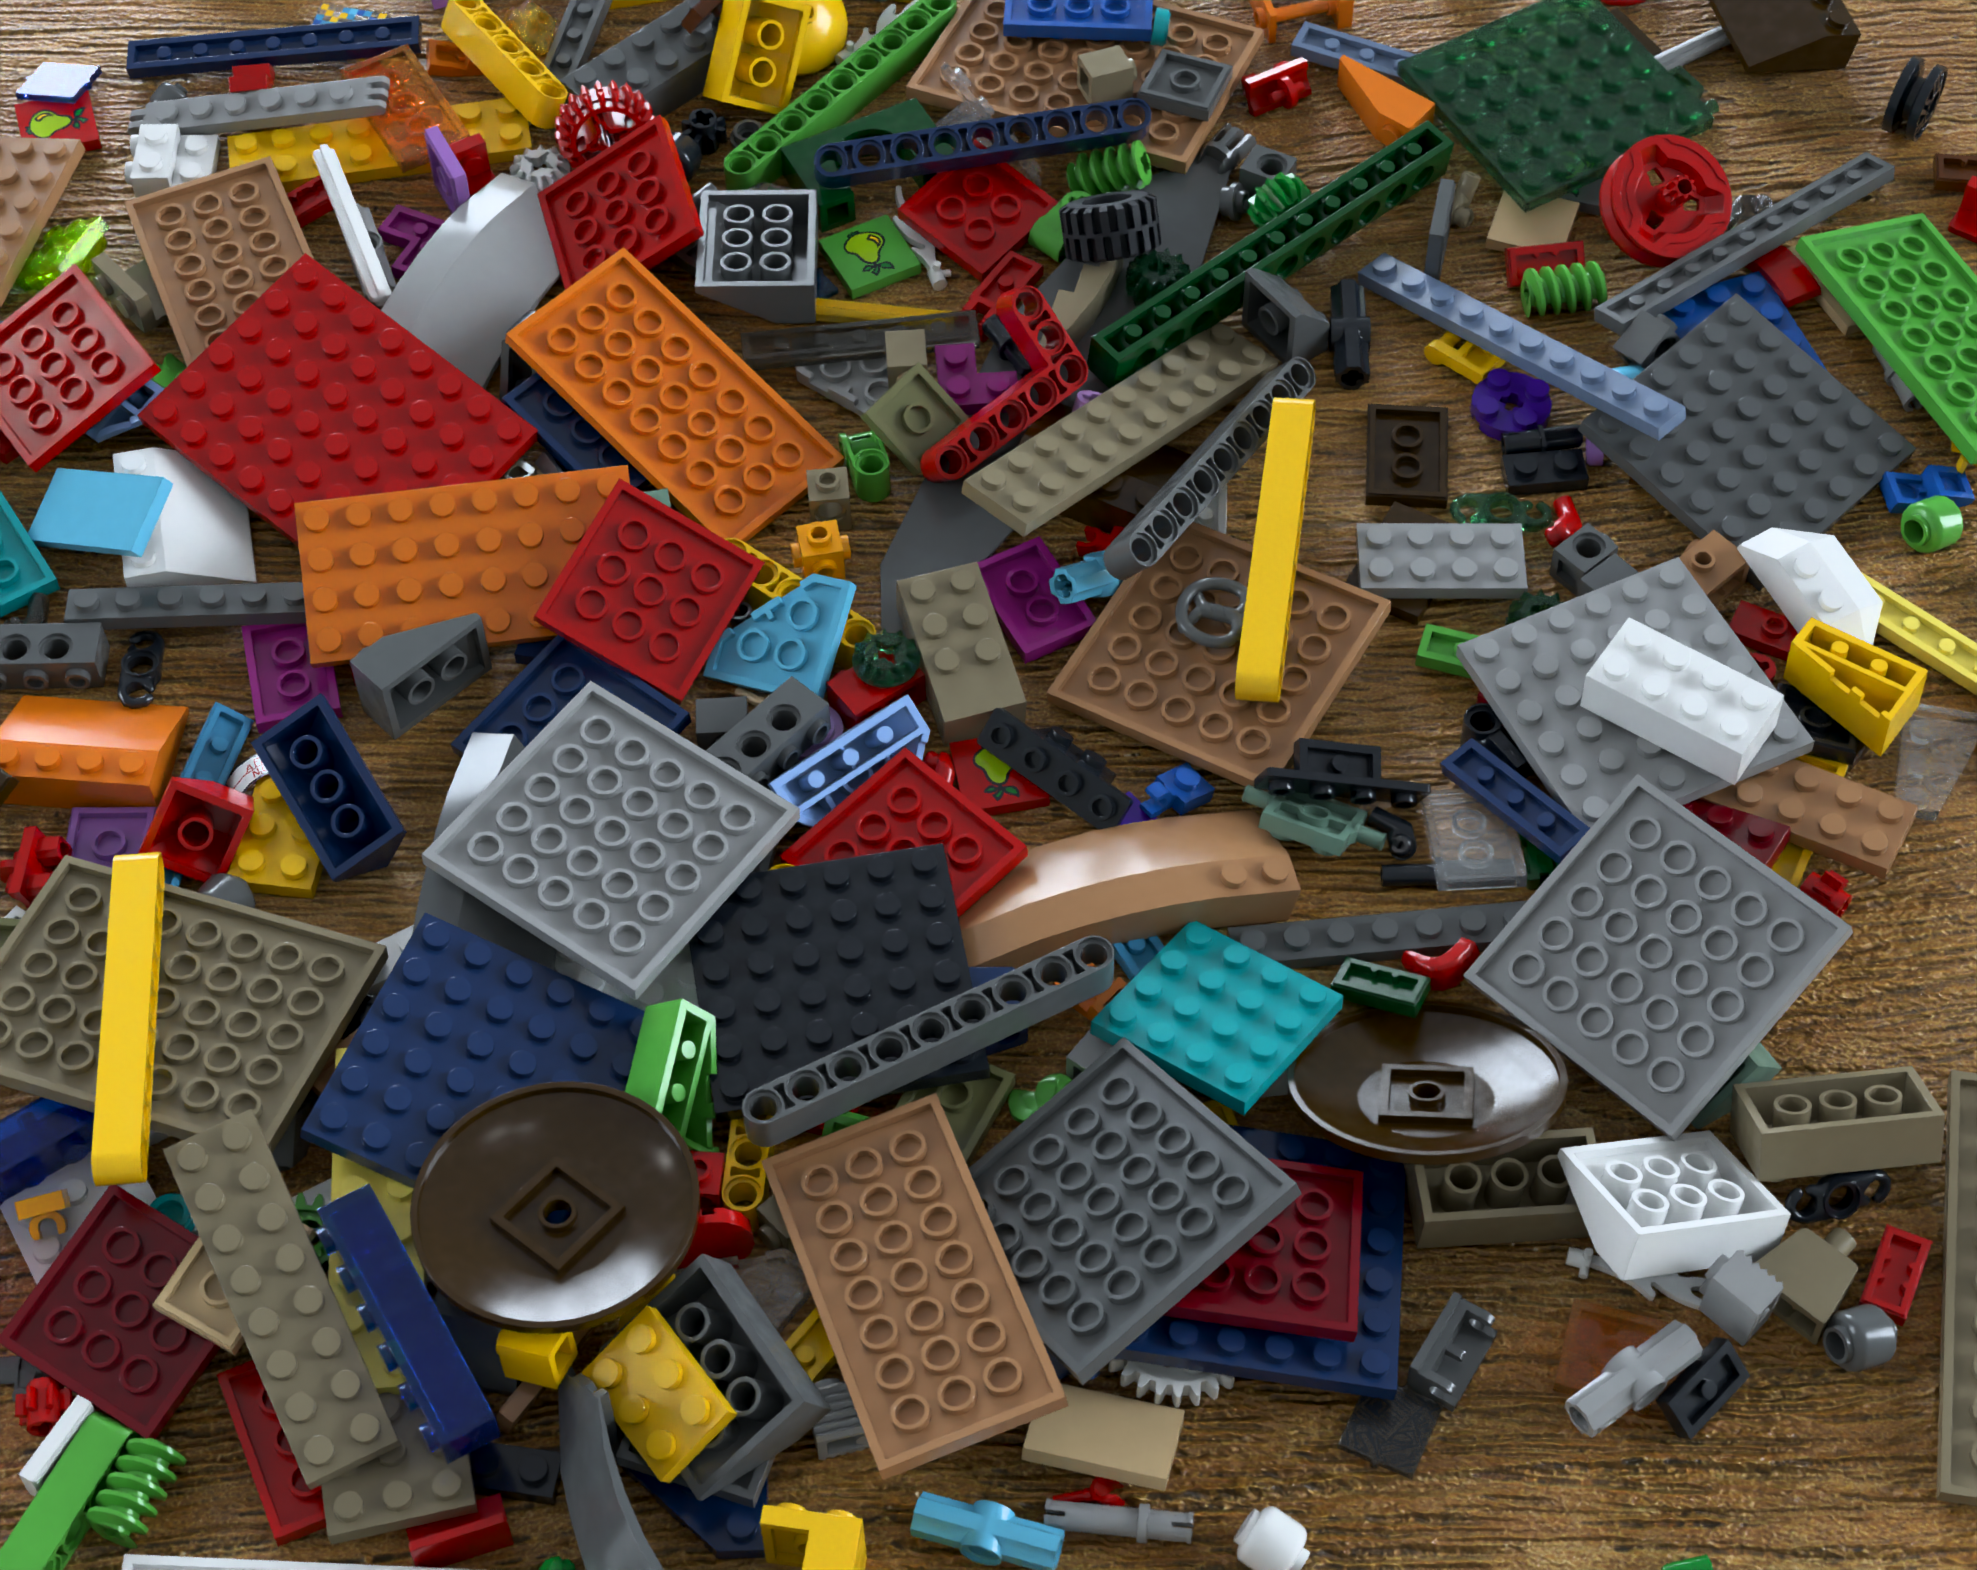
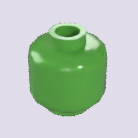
M1934 495L1910 504L1903 512L1901 518V534L1903 539L1912 549L1919 553L1929 554L1953 545L1961 537L1963 531L1961 511L1954 501L1946 496Z

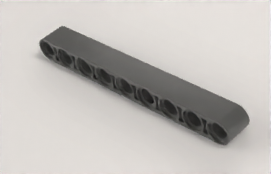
M1294 357L1266 373L1111 542L1104 552L1103 560L1107 571L1114 578L1126 580L1154 565L1266 441L1274 397L1303 399L1316 383V375L1312 365L1306 359Z
M1091 935L1083 937L752 1090L746 1095L742 1103L747 1138L752 1144L759 1147L775 1146L1105 992L1112 985L1114 978V948L1112 944L1101 936ZM1097 963L1100 964V966L1093 967L1088 966L1087 964ZM1048 982H1059V983H1061V984H1059V985H1048V984H1046V983H1048ZM1010 1000H1017L1020 1003L1008 1004L1006 1002ZM969 1019L979 1020L977 1023H967L965 1021ZM928 1038H937V1039H939V1040L936 1041V1042H925V1041H924L925 1039H928ZM887 1057L898 1058L897 1060L891 1062L883 1061V1059ZM846 1076L856 1077V1079L851 1081L841 1080V1078ZM805 1095L814 1096L813 1099L807 1101L799 1099ZM761 1115L773 1116L772 1118L767 1120L756 1119Z

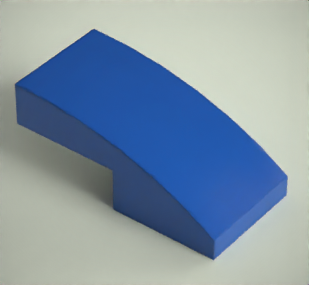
M1928 464L1921 475L1885 471L1882 475L1883 479L1879 483L1889 513L1903 514L1910 504L1934 495L1948 497L1954 501L1958 508L1970 505L1975 500L1965 471L1964 473H1959L1956 467Z

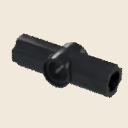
M1341 279L1338 284L1330 287L1329 352H1333L1335 383L1343 386L1344 390H1358L1362 385L1369 383L1370 378L1368 352L1370 351L1371 321L1370 316H1366L1364 286L1357 284L1355 279Z

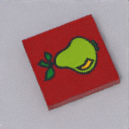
M84 89V92L81 90L70 92V94L63 97L60 95V98L56 100L51 97L54 101H46L49 98H45L43 100L38 99L15 104L14 107L21 138L80 139L86 150L85 152L101 149L102 146L88 89Z
M978 738L949 743V753L955 770L958 790L989 816L1050 806L1048 793L977 743Z

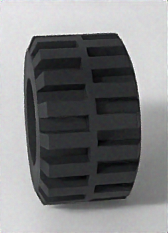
M1119 191L1088 196L1071 201L1059 210L1065 256L1067 259L1076 262L1095 263L1131 258L1146 254L1162 244L1156 196L1145 191Z

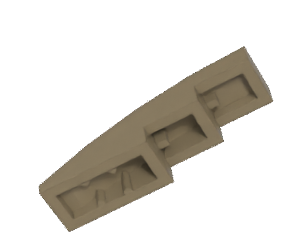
M1123 259L1101 262L1099 267L1084 264L1075 291L1058 290L1052 310L1075 345L1093 326L1111 297L1123 269ZM1044 334L1039 343L1043 348L1047 344Z

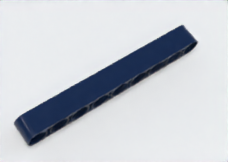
M1126 98L828 143L821 146L814 155V176L821 186L835 189L1105 148L1108 146H1118L1121 143L1131 144L1135 140L1141 141L1146 136L1151 121V109L1142 99ZM1127 115H1136L1142 120V124L1130 126L1123 118ZM1097 120L1104 125L1105 129L1100 132H1093L1087 128L1086 123ZM1053 126H1060L1067 131V135L1056 138L1049 133L1048 129ZM1015 132H1023L1029 136L1030 140L1026 143H1017L1010 136ZM984 137L991 141L992 146L987 149H979L973 144V141L976 138ZM941 143H948L955 151L948 155H942L935 150V147ZM902 149H911L917 156L913 160L904 161L897 156V153ZM870 154L876 156L879 162L874 166H865L860 163L859 159L864 155ZM834 160L841 165V168L835 172H827L821 165L825 161Z

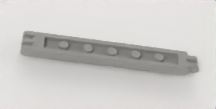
M373 76L149 102L146 104L145 109L131 111V122L128 125L127 132L130 135L139 134L141 124H178L181 135H209L383 115L386 113L387 108L386 102L389 94L387 90L390 87V79L386 76Z

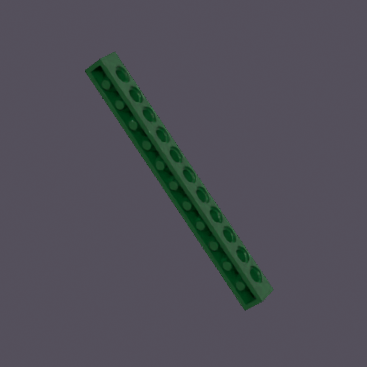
M1425 121L1093 335L1087 360L1088 369L1110 389L1188 339L1213 327L1243 307L1245 270L1252 267L1279 276L1283 280L1445 175L1454 142L1431 122Z

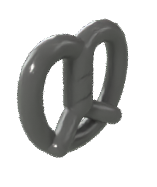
M1221 577L1203 578L1191 583L1183 590L1175 607L1178 631L1193 642L1205 647L1222 649L1233 646L1241 638L1247 587L1235 580ZM1208 590L1227 591L1238 596L1240 603L1237 608L1210 603L1206 601L1203 592ZM1193 599L1196 607L1188 614V608ZM1201 618H1207L1230 624L1231 630L1224 636H1214L1198 630L1194 625Z

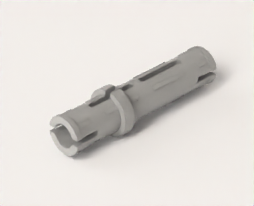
M1046 1498L1045 1510L1047 1514L1065 1516L1044 1514V1525L1072 1532L1137 1538V1543L1147 1544L1148 1539L1192 1544L1194 1512L1150 1509V1504L1140 1503L1139 1508ZM1173 1526L1190 1527V1528H1180V1527H1173Z

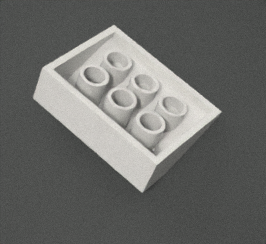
M151 447L113 454L114 473L159 476L173 483V487L142 557L122 555L124 580L127 587L257 583L249 509L247 506L176 450Z
M1710 1130L1683 1133L1675 1141L1667 1136L1565 1147L1560 1148L1557 1155L1595 1251L1622 1281L1709 1269L1722 1254L1730 1259L1737 1250H1744L1745 1256H1752V1262H1756L1780 1244L1791 1213Z

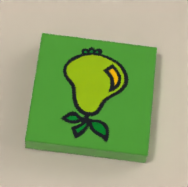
M887 214L818 240L820 252L852 300L922 273L920 261Z

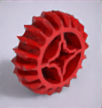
M612 79L607 87H602V84L596 80L595 88L590 90L582 84L579 96L569 93V104H560V115L555 117L554 124L556 130L554 136L556 143L559 144L560 154L564 159H568L572 169L581 166L655 118L651 104L648 103V100H644L643 94L639 90L632 92L631 87L627 83L618 89L617 83Z

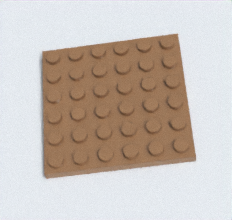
M1192 522L1154 565L1123 580L1046 692L1047 700L1051 704L1246 787L1249 784L1254 787V779L1266 768L1290 769L1294 763V742L1299 738L1309 739L1390 613L1391 601L1297 563L1280 701L1276 703L1236 700L1235 678L1240 640L1233 646L1222 649L1209 648L1193 642L1178 631L1175 607L1183 590L1191 583L1203 578H1227L1248 587L1253 545ZM1208 590L1203 592L1206 601L1231 608H1237L1240 603L1238 596L1227 591ZM1193 599L1189 605L1188 614L1196 607ZM1201 618L1194 625L1198 630L1214 636H1224L1231 630L1230 624L1207 618Z

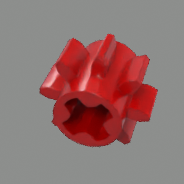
M1833 870L1825 871L1822 876L1812 872L1800 887L1801 891L1839 918L1844 914L1852 900V895L1844 891L1849 881Z
M39 1377L28 1383L26 1394L15 1395V1417L20 1418V1426H27L29 1434L47 1437L76 1397L72 1396V1390L65 1388L54 1378Z

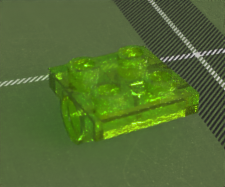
M96 216L86 220L82 218L76 219L70 225L64 227L60 225L54 226L44 235L42 240L45 243L40 250L29 255L23 266L24 269L16 279L17 284L24 291L37 289L40 292L73 264H76L84 274L87 273L93 266L91 259L103 253L107 248V241L103 235L109 228L108 224L100 216Z

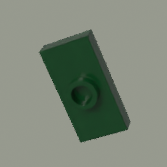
M1346 956L1330 985V989L1343 995V1000L1416 1018L1431 990V978Z

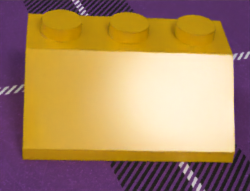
M724 0L702 96L768 113H780L790 104L812 6L790 0Z

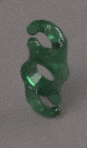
M1496 492L1493 494L1465 493L1455 498L1450 505V514L1458 523H1465L1467 519L1460 512V508L1465 506L1471 507L1476 511V514L1470 517V523L1522 524V532H1539L1547 528L1553 520L1552 510L1546 503H1537L1536 508L1543 516L1542 518L1534 519L1526 514L1527 511L1533 508L1532 502H1519L1515 496L1506 492ZM1496 507H1503L1511 511L1512 515L1508 518H1498L1490 511Z

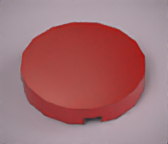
M714 1208V1214L702 1215L700 1210L692 1244L676 1271L683 1272L702 1253L728 1262L732 1267L741 1263L751 1254L755 1245L750 1220L740 1212L727 1208Z

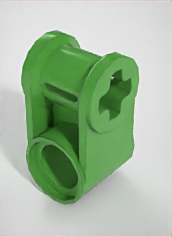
M1072 191L1064 195L1062 200L1046 215H1043L1035 222L1029 233L1028 243L1061 264L1066 259L1059 210L1071 201L1091 195L1084 191Z
M872 429L849 436L845 432L839 433L840 452L845 457L844 466L848 469L857 496L867 502L884 500L890 494L891 482L889 457L882 440Z

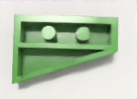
M682 998L646 1006L625 1092L643 1100L665 1116L678 1130L690 1151L719 1153V1147H713L712 1119L716 1118L714 1103L711 1100L709 1075L717 1074L716 1016Z

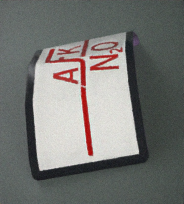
M258 754L250 756L237 765L229 775L225 786L245 793L251 784L268 775L269 773Z

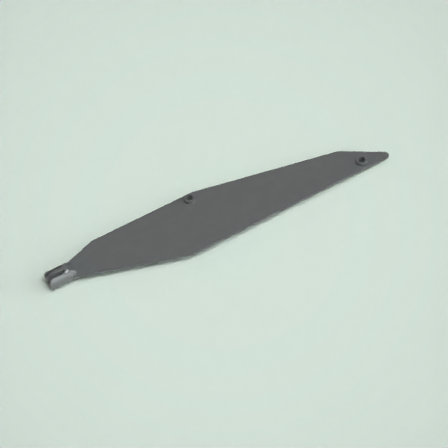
M1226 122L1197 154L1186 175L1165 169L1152 175L1149 185H1145L1140 190H1130L1145 191L1156 196L1162 244L1146 254L1123 259V269L1111 297L1093 326L1076 345L1086 363L1093 335L1202 266L1220 209L1219 198L1223 186H1227L1230 173L1251 152L1257 143L1254 136L1249 133L1244 136L1242 129L1236 126L1232 127L1230 123ZM1066 258L1039 286L1038 290L1052 308L1059 289L1075 291L1084 264L1099 267L1101 262L1082 263ZM1024 304L1018 309L1022 315L1025 311ZM1041 331L1038 333L1039 343L1043 335ZM993 344L979 373L1017 370L1010 361L1002 360L998 356V349ZM1061 364L1060 375L1061 378L1065 382H1067L1068 371L1066 367ZM1088 369L1086 382L1060 403L1073 408L1079 391L1090 390L1104 393L1109 388ZM1017 371V378H1018V381H1019V380L1022 379L1023 377H1022L1021 374ZM1031 387L1030 397L1037 404L1039 394L1034 387ZM1000 413L1002 424L1008 427V413ZM1031 425L957 480L933 483L924 478L880 564L882 649L894 642L904 651L910 647L896 608V582L898 580L982 561L991 557L1014 531L963 495L961 491L965 479L1015 449ZM972 431L970 435V443L972 447L977 450L979 447V438L978 435ZM942 454L939 460L940 467L945 473H947L949 470V461L948 458L944 454Z

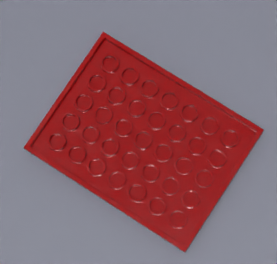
M306 253L137 415L144 426L297 547L299 545L294 503L499 480L537 441L538 429Z

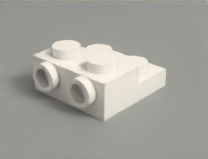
M141 124L139 134H132L130 137V151L134 160L125 163L126 183L132 184L135 197L137 198L216 173L221 148L219 136L181 135L178 124Z

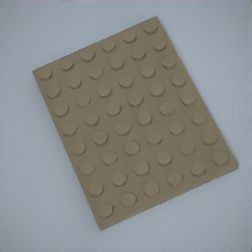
M65 855L0 949V1085L94 1113L112 868ZM165 883L150 1130L185 1140L252 1109L273 1153L389 958L387 946Z

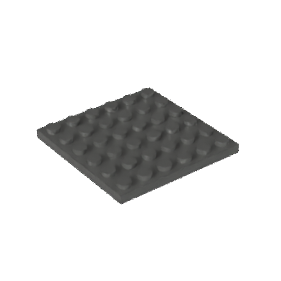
M1737 293L1633 378L1636 382L1685 406L1686 419L1658 441L1596 409L1581 422L1578 429L1579 432L1697 537L1703 539L1711 531L1715 530L1737 547L1772 527L1825 534L1879 486L1885 471L1895 472L1916 450V447ZM1749 567L1746 580L1758 591L1762 590L1764 585Z
M1125 1037L1120 1039L968 1168L1045 1348L1082 1385L1302 1194L1294 1180Z

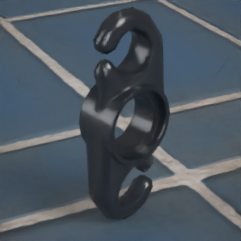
M143 630L133 634L129 639L131 646L127 649L128 653L121 660L117 697L125 707L131 709H140L153 702L154 696L151 693L155 691V685L160 682L162 677L161 670L165 641L158 632L152 630ZM143 641L153 642L152 645L146 648H137L135 646ZM138 665H149L152 667L146 673L137 674L131 672ZM138 690L147 691L145 695L139 698L129 696Z
M1880 1169L1828 1174L1821 1177L1816 1184H1810L1805 1188V1192L1811 1196L1805 1208L1799 1211L1796 1209L1797 1202L1803 1197V1191L1800 1188H1794L1787 1195L1784 1207L1791 1213L1790 1220L1803 1225L1828 1219H1845L1853 1215L1860 1206L1865 1207L1870 1203V1198L1864 1194L1869 1184L1878 1180L1879 1186L1873 1193L1872 1200L1875 1203H1881L1890 1192L1891 1180L1887 1172ZM1846 1186L1847 1191L1844 1198L1837 1204L1829 1205L1831 1193L1838 1187Z

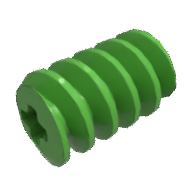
M1140 140L1133 141L1131 149L1126 143H1121L1118 146L1117 152L1112 146H1108L1104 150V157L1098 149L1091 151L1090 159L1084 152L1079 153L1076 158V165L1070 162L1066 168L1070 191H1084L1091 196L1130 191L1131 189L1140 190L1145 185H1149L1152 180L1151 162Z
M1588 261L1585 267L1581 263H1572L1569 269L1564 264H1560L1555 267L1554 272L1549 266L1541 267L1539 273L1534 268H1527L1522 277L1521 302L1527 318L1530 316L1532 306L1536 307L1541 317L1545 316L1548 304H1551L1554 314L1559 315L1562 303L1567 304L1570 313H1575L1577 301L1582 302L1585 311H1591L1593 299H1597L1599 305L1607 301L1605 276L1596 261Z
M133 1438L127 1442L125 1446L127 1455L118 1458L115 1463L117 1472L108 1475L105 1481L107 1489L99 1491L95 1498L97 1506L89 1508L85 1516L87 1523L100 1536L115 1544L131 1549L138 1547L129 1537L130 1533L146 1535L149 1530L139 1520L140 1516L155 1518L158 1514L156 1508L149 1503L150 1498L165 1501L168 1496L165 1490L158 1485L159 1482L175 1484L178 1478L168 1469V1466L171 1464L184 1467L187 1462L186 1458L178 1451L151 1438Z

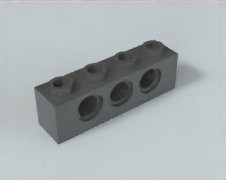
M102 623L0 624V691L8 689L39 691L53 688L82 690L104 687L110 645Z
M791 676L706 751L765 788H768V784L781 772L793 767L807 749L813 744H819L826 738L831 729L829 703Z

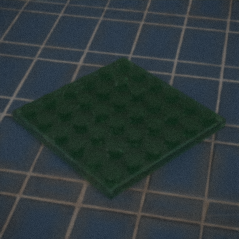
M1541 0L1398 62L1397 74L1415 93L1436 103L1434 114L1525 213L1603 178L1608 168L1619 156L1645 138L1669 134L1689 139L1711 129L1714 117L1599 0Z

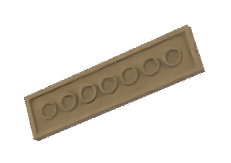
M252 1109L163 1149L285 1436L310 1490L401 1446V1442Z

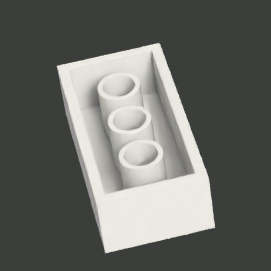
M1629 617L1586 674L1580 706L1735 785L1776 727L1784 695Z

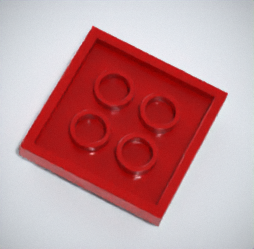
M976 139L973 141L977 148L987 149ZM999 163L937 173L897 210L898 218L982 282L1010 250L1017 252L1028 242L1029 233L1035 222L1043 215H1046L1058 201L1008 163Z

